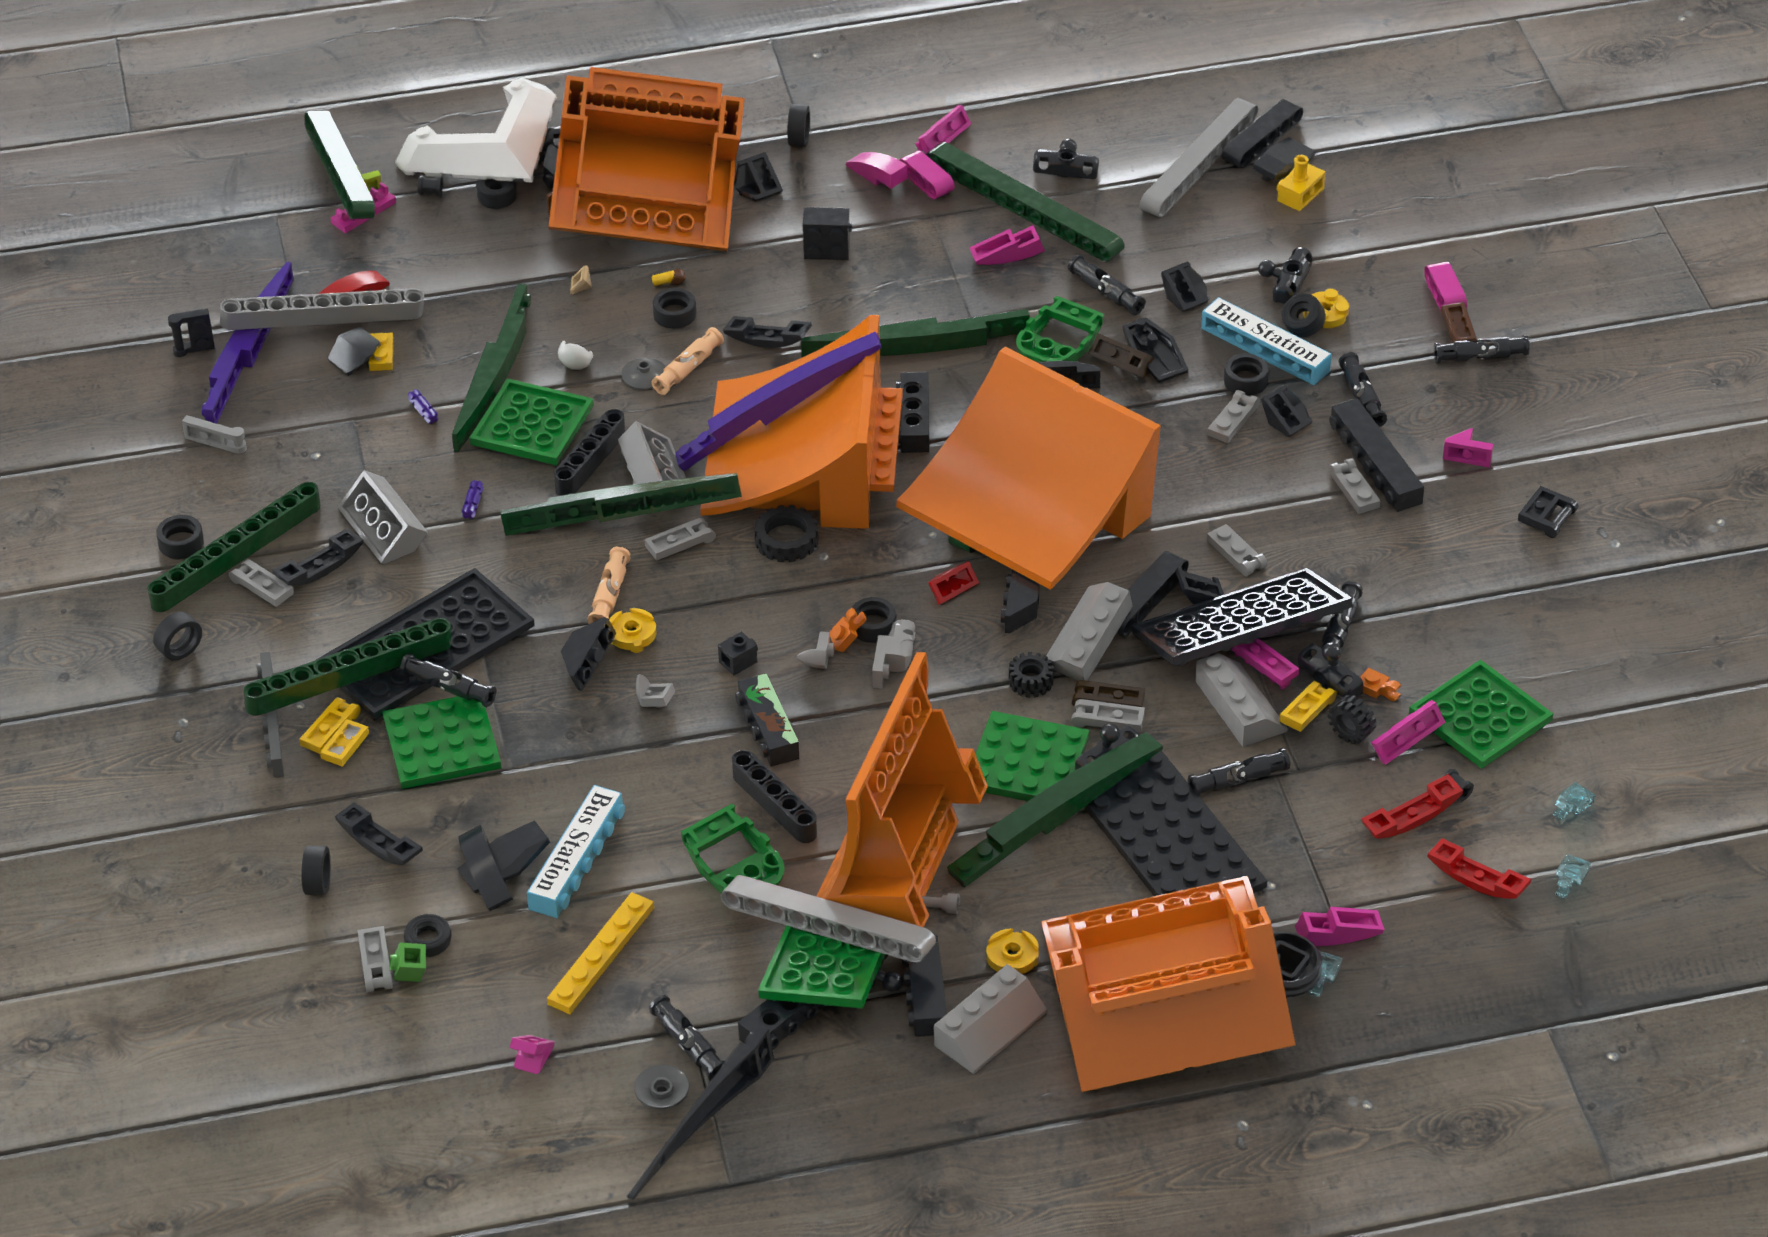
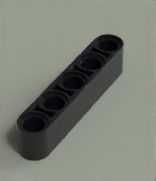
M1285 99L1280 100L1225 146L1222 153L1223 160L1237 167L1245 168L1265 149L1273 145L1299 123L1303 116V108Z
M610 409L606 411L555 469V490L558 496L576 493L618 445V439L625 432L624 413L621 410Z
M1164 551L1128 589L1130 591L1132 608L1118 629L1117 634L1123 637L1131 634V625L1142 622L1179 583L1175 570L1177 567H1181L1182 571L1187 572L1189 567L1188 560L1169 551Z
M747 750L735 752L732 756L733 779L797 841L801 843L814 841L817 837V818L815 812L752 752Z

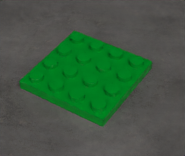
M507 378L470 436V445L558 465L593 408V398Z
M1481 659L1409 707V714H1412L1429 701L1433 700L1436 702L1445 723L1433 732L1481 769L1553 721V713Z
M456 696L382 712L401 789L502 769L486 708L478 701L473 699L466 700Z
M991 711L976 751V757L988 785L985 793L1023 801L1031 800L1076 771L1075 762L1078 757L1084 754L1090 730Z
M786 925L758 989L759 999L863 1008L885 954Z

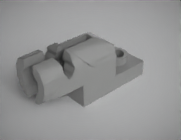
M903 619L897 620L892 624L889 636L878 635L872 669L873 688L883 689L884 679H889L890 671L903 672L909 666L916 633L914 622Z

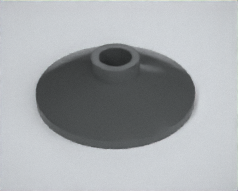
M638 358L630 361L623 367L621 377L625 385L632 389L652 390L654 388L651 381L656 376H660L666 366L657 359Z
M655 1065L645 1069L638 1075L635 1080L634 1091L637 1099L643 1105L652 1109H668L680 1104L686 1098L689 1091V1082L687 1076L680 1069L671 1065Z

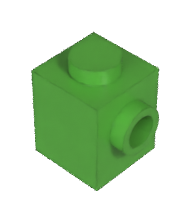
M398 944L395 954H391L389 960V969L394 970V980L421 981L426 969V944Z

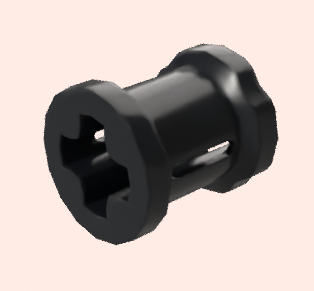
M424 175L419 176V195L433 193L437 194V196H442L444 186L442 176H438V178H426Z
M1456 769L1448 770L1443 776L1449 774L1463 790V794L1457 801L1462 802L1466 800L1474 789L1473 783L1461 778Z

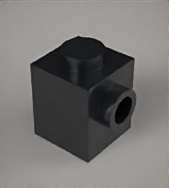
M741 631L718 644L719 663L734 676L758 663V646L752 638H748Z

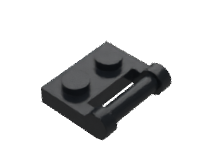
M208 308L175 313L168 316V325L172 329L174 340V356L179 358L186 356L187 353L215 349ZM187 323L190 342L183 343L181 325Z
M1540 486L1519 512L1518 521L1544 531L1550 538H1555L1560 532V527L1570 514H1574L1577 511L1579 504L1570 497ZM1557 506L1563 508L1553 522L1547 520Z

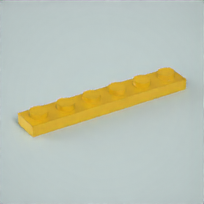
M631 892L547 997V1004L567 1014H571L653 911L654 901Z

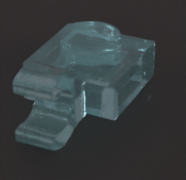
M1574 782L1559 794V798L1554 804L1558 809L1553 812V815L1562 820L1571 811L1580 814L1594 803L1595 794Z
M1566 854L1556 872V877L1560 879L1557 883L1559 888L1555 895L1565 899L1569 894L1572 884L1581 886L1590 871L1591 862Z
M1319 951L1322 957L1321 975L1316 986L1309 991V995L1320 997L1325 981L1334 982L1342 965L1341 957Z

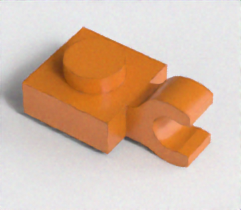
M851 608L847 611L846 617L843 616L832 628L830 638L836 650L844 652L858 636L856 630L867 619L864 612L861 611L857 616L855 609Z
M1368 668L1360 676L1364 684L1363 693L1375 699L1382 695L1393 702L1401 696L1400 693L1396 692L1401 687V684L1394 680L1390 681V677Z

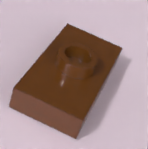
M1465 303L1442 305L1441 312L1452 344L1454 341L1460 340L1475 342L1477 337Z

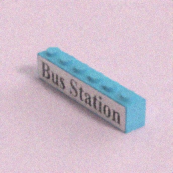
M1219 297L1202 311L1201 329L1250 354L1261 357L1264 361L1312 385L1317 384L1330 372L1331 353Z
M593 785L527 891L529 910L558 918L561 911L568 907L571 895L579 889L582 877L590 871L593 859L601 853L604 841L612 835L615 823L624 815L625 805L623 804L622 793Z

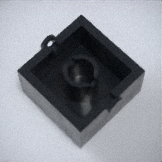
M804 207L802 222L804 259L849 260L850 232H852L849 208Z

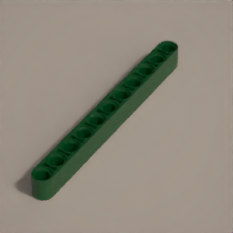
M941 142L925 154L947 172L952 180L1103 262L1110 261L1125 248L1122 238L1114 232L947 142Z

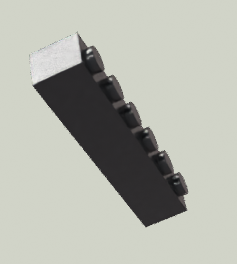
M1356 398L1333 405L1331 417H1329L1331 428L1337 431L1343 444L1349 447L1353 457L1358 459L1363 466L1364 472L1370 475L1376 488L1380 489L1385 495L1388 504H1391L1397 512L1423 504L1424 485L1360 401Z

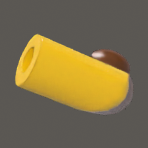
M682 269L652 275L654 286L663 284L680 285L686 279L685 272Z

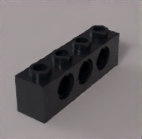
M901 372V382H896V388H903L901 429L898 442L901 443V453L929 452V372Z
M767 999L738 1022L739 1040L745 1044L747 1036L751 1032L754 1033L760 1024L769 1029L774 1050L784 1038L794 1034L799 1026L807 1020L814 1018L817 1012L825 1005Z

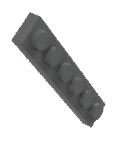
M270 652L260 653L261 663L256 664L258 679L273 675ZM274 710L262 717L264 732L268 731V734L264 735L265 749H270V752L266 753L267 767L273 768L274 777L284 776L278 713L277 710Z

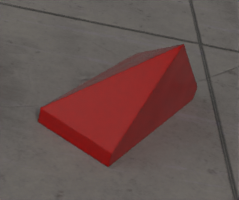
M969 561L936 575L928 582L938 604L946 602L979 583Z

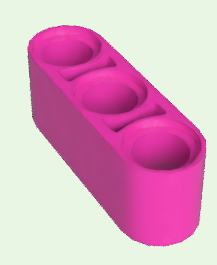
M916 151L899 160L907 165V178L931 199L935 200L954 190V182L951 176L922 151Z
M1450 263L1426 265L1424 269L1425 279L1440 311L1442 305L1464 302L1467 309L1466 295Z

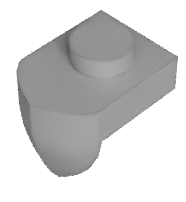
M820 632L817 648L799 653L797 659L810 667L827 669L829 657L833 658L834 643L830 642V632Z
M637 675L636 694L642 707L657 708L667 706L675 693L673 683L650 684L644 675Z

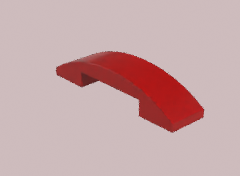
M361 271L335 281L318 294L378 291L389 286L390 283L377 271Z
M1447 774L1427 784V792L1388 812L1381 808L1361 818V822L1375 839L1396 836L1426 823L1443 812L1463 794V790Z
M1441 839L1428 853V858L1447 875L1469 888L1486 895L1516 899L1531 883L1530 878L1508 869L1503 874L1464 856V848L1445 839Z

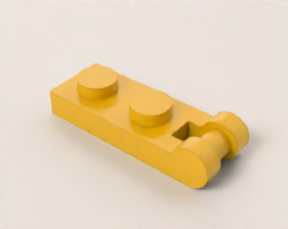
M1313 681L1280 714L1279 722L1301 732L1328 704L1331 705L1334 702L1337 691L1331 688L1325 689L1320 683Z
M337 697L299 739L300 746L320 754V751L346 719L352 721V719L358 718L361 707L354 703L347 704L346 700Z

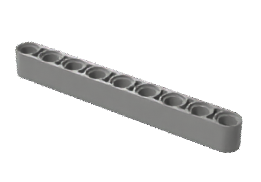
M1236 98L1144 193L1140 201V209L1155 216L1163 217L1222 155L1225 146L1253 123L1258 113V106Z
M396 289L227 299L222 301L220 305V325L227 330L418 319L423 315L424 293L418 289Z
M742 875L736 876L721 893L722 902L732 910L915 963L921 962L936 944L934 934L924 927Z

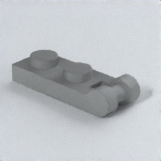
M1237 390L1232 400L1208 427L1207 435L1229 443L1257 409L1260 398L1253 395L1249 397L1245 395V392Z
M188 415L182 420L185 439L238 454L244 453L247 450L246 441L243 440L245 438L244 429L241 427L230 428Z
M1353 458L1346 459L1341 464L1333 463L1329 465L1331 477L1358 514L1380 508V499L1357 469Z
M697 518L645 539V547L657 561L702 542L711 543L715 540L716 533L711 528H708V523L705 519Z
M1227 524L1207 533V541L1244 576L1247 577L1253 574L1255 569L1261 570L1267 566L1265 556L1258 554Z
M249 559L241 563L239 569L235 568L229 572V578L233 583L243 585L275 607L294 594L291 585H287L281 579Z
M1079 699L1075 703V713L1072 715L1071 723L1078 728L1085 725L1103 727L1106 724H1114L1119 730L1129 725L1135 731L1141 733L1145 708Z
M384 926L357 930L366 993L374 992V989L385 987V990L393 989ZM383 974V977L372 978V975Z

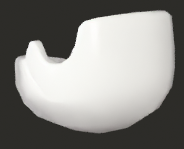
M562 341L558 349V357L565 367L572 370H581L590 364L593 352H588L577 344H565V341Z

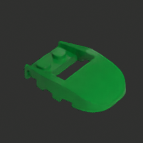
M1055 296L1053 305L1050 307L1044 305L1039 309L1037 316L1034 318L1030 317L1026 321L1025 329L1021 330L1017 336L1016 345L1018 353L1037 362H1076L1091 348L1103 325L1104 314ZM1052 318L1089 332L1087 338L1083 339L1076 350L1071 346L1057 343L1050 338L1039 336Z
M733 804L722 808L681 831V840L698 872L720 893L738 875L778 885L782 880L785 866L778 851H774L770 845L771 839L765 832L761 834L754 827V822L747 816L741 818L736 814V806ZM740 831L756 853L715 875L700 857V852Z

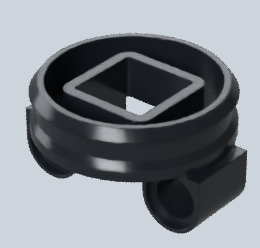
M1291 932L1273 933L1277 954H1280V966L1293 972L1289 974L1281 970L1286 999L1287 997H1296L1309 992L1316 986L1321 975L1322 957L1318 948L1310 940L1299 934Z

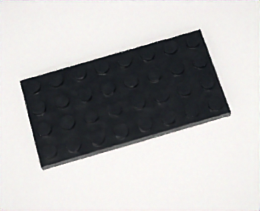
M473 568L316 660L433 619L444 618L451 624V647L420 660H429L447 670L450 669L458 672L535 626L534 618L481 572ZM400 667L342 686L340 689L376 720L383 716V711L395 709L432 686L420 682L417 677L410 674H401Z
M1305 568L1133 624L1131 628L1134 636L1172 665L1183 666L1188 661L1197 658H1207L1212 653L1233 649V646L1242 643H1253L1258 638L1274 636L1279 631L1295 629L1300 624L1309 621L1316 622L1330 614H1341L1344 610L1352 608L1353 603L1350 596L1310 569Z
M1162 750L1084 807L1153 896L1248 876L1253 893L1267 888V879Z

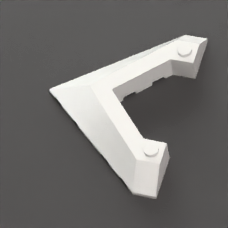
M524 78L513 80L510 84L503 87L508 107L496 133L436 134L427 125L408 135L395 162L396 166L406 175H414V172H424L426 176L433 177L452 174L453 178L495 179L501 181H513L515 178H523L524 182H533V171L537 168L540 158L539 152L542 151L548 130L547 123L550 122L553 113L552 105L556 102V95L549 88Z

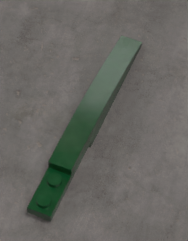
M518 283L496 343L486 342L452 432L454 452H459L481 421L501 389L526 335V308H529L531 304V294H528L527 284Z
M1028 309L939 323L936 317L880 325V343L882 347L880 348V356L929 353L987 345V339L1019 334L1021 330L1025 329L1026 321L1030 318ZM850 330L803 337L800 340L801 357L803 358L827 346Z
M733 473L633 484L548 498V502L501 510L500 515L505 536L596 519H599V522H606L742 497L738 474Z
M1145 732L1091 761L1047 788L986 830L987 838L948 865V873L965 888L1038 833L1043 832L1047 835L1163 750V746Z

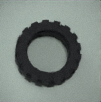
M780 505L775 509L773 507L769 508L766 513L759 515V520L756 519L755 546L757 549L759 548L760 554L767 555V558L770 560L777 559V562H784V560L794 562L798 558L800 560L804 559L807 554L810 555L814 552V547L817 548L818 546L817 519H814V515L811 512L807 513L806 509L802 507L796 508L794 505H789V507ZM784 525L796 526L805 532L801 538L790 542L776 541L767 535L772 529Z

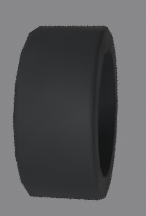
M792 104L789 109L787 123L788 145L806 147L810 133V107L808 105Z
M668 288L660 291L653 299L654 320L659 325L671 329L690 325L697 315L695 296L690 291L682 288ZM670 305L686 307L675 312L664 310L665 307Z
M1238 354L1231 357L1226 362L1224 368L1225 386L1233 393L1240 390L1245 392L1247 396L1262 392L1268 383L1269 368L1267 362L1253 354ZM1250 371L1258 374V376L1254 378H1240L1235 373Z
M174 515L166 518L159 524L156 530L159 550L169 558H188L201 550L204 544L202 525L198 519L189 515ZM180 532L193 534L190 538L183 541H170L167 539L171 535Z
M863 598L851 607L855 609L857 616L862 611L865 616L880 615L887 619L881 624L869 625L864 623L856 630L858 634L856 638L864 642L876 643L878 635L889 636L892 624L897 621L894 605L883 598Z
M175 612L168 615L158 625L153 636V643L156 649L166 658L172 661L181 660L194 652L200 644L202 628L189 614ZM186 627L182 637L170 645L174 635Z
M306 846L301 868L303 892L305 895H326L331 875L328 846Z

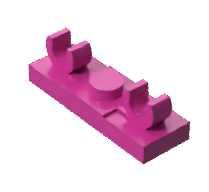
M963 105L956 106L918 138L919 142L915 143L918 151H924L926 154L941 142L949 143L971 125Z
M382 182L379 183V189L376 190L373 187L370 189V194L375 204V215L396 203V197L388 192V187ZM339 208L336 209V214L330 217L331 224L344 233L369 220L350 219L346 210Z
M1256 639L1253 643H1242L1233 646V649H1231L1237 657H1242L1246 664L1249 663L1259 672L1265 674L1272 683L1276 682L1280 685L1281 690L1291 684V680L1299 675V668L1260 639Z
M1431 700L1371 743L1380 761L1386 765L1443 725L1445 720L1436 702Z

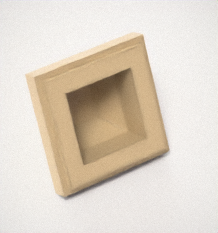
M587 265L583 266L572 277L571 294H576L592 287Z

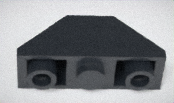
M1013 569L1012 574H1007L1006 588H1009V591H1004L1003 605L1006 608L1001 609V623H1005V633H1011L1036 619L1039 608L1040 584Z
M606 617L573 631L561 650L569 676L580 691L584 689L587 682L591 679L594 670L615 638L616 631Z

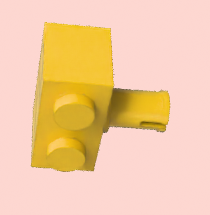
M1297 155L1294 158V169H1292L1287 177L1281 179L1277 185V201L1298 211H1301L1325 186L1326 171L1308 164L1309 159L1305 155Z

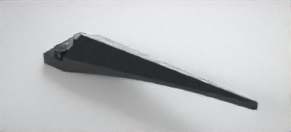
M759 1024L754 1033L751 1032L747 1036L745 1044L740 1042L731 1052L629 1192L628 1198L635 1199L657 1171L691 1135L727 1103L761 1078L774 1060L768 1028Z

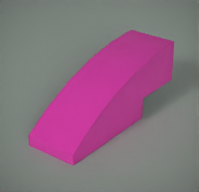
M863 152L846 162L848 168L874 185L882 182L892 189L907 179V165L885 154Z
M1030 226L1015 234H1012L1011 229H1008L969 247L977 265L1004 264L1019 261L1045 251L1034 226Z
M1330 907L1326 914L1302 912L1295 925L1297 934L1307 938L1315 946L1351 943L1383 934L1385 930L1378 910Z

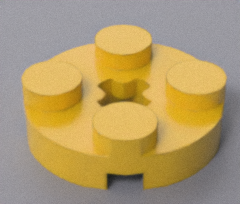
M1327 289L1323 292L1312 294L1319 300L1325 310L1326 319L1323 328H1335L1344 324L1349 314V303L1343 296L1338 294L1337 290ZM1308 311L1303 312L1304 318L1308 316Z
M632 608L630 612L623 614L622 611H619L609 619L616 631L615 638L610 644L618 648L639 653L644 650V647L651 644L657 635L654 617L645 610ZM636 628V630H634V631H629V630H627V629Z
M1003 929L990 937L986 948V960L990 967L997 972L1008 964L1019 973L1025 974L1039 963V944L1035 937L1027 931L1022 930V933L1013 932V929ZM1008 950L1018 951L1017 954H1008Z

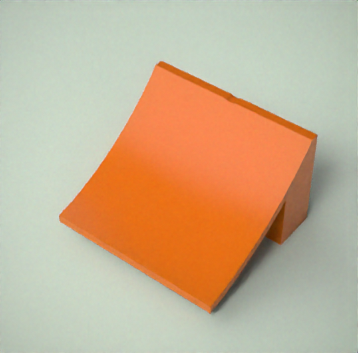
M590 67L589 78L567 75L548 229L727 251L735 160L740 142L744 98L722 95L723 84L596 67Z
M869 315L860 324L834 342L791 363L754 375L718 381L713 417L769 382L838 347L873 332L878 334L880 340L879 315ZM880 349L870 356H865L860 363L765 426L759 420L707 456L705 476L737 473L742 497L701 504V516L723 514L748 507L760 509L773 507L775 509L780 505H784V507L794 505L796 508L802 507L806 510H820L821 527L869 529L870 491L894 492L903 388H881Z
M1004 347L999 351L983 384L951 435L917 479L897 499L896 507L1051 590L1065 576L1102 529L1123 539L1151 516L1161 425Z
M916 652L845 799L848 830L816 896L920 927L925 926L929 917L922 896L926 895L959 823L952 803L980 804L988 787L974 749L957 748L943 710L933 709L927 696L929 669L926 652Z
M1248 876L1041 921L1082 1092L1180 1071L1188 1067L1203 1066L1295 1045L1272 924L1264 906H1257Z

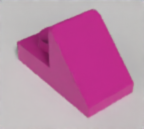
M1470 428L1445 439L1443 460L1490 468L1493 444L1472 440L1473 428Z
M533 1035L512 1037L510 1048L518 1050L514 1067L539 1074L555 1042Z

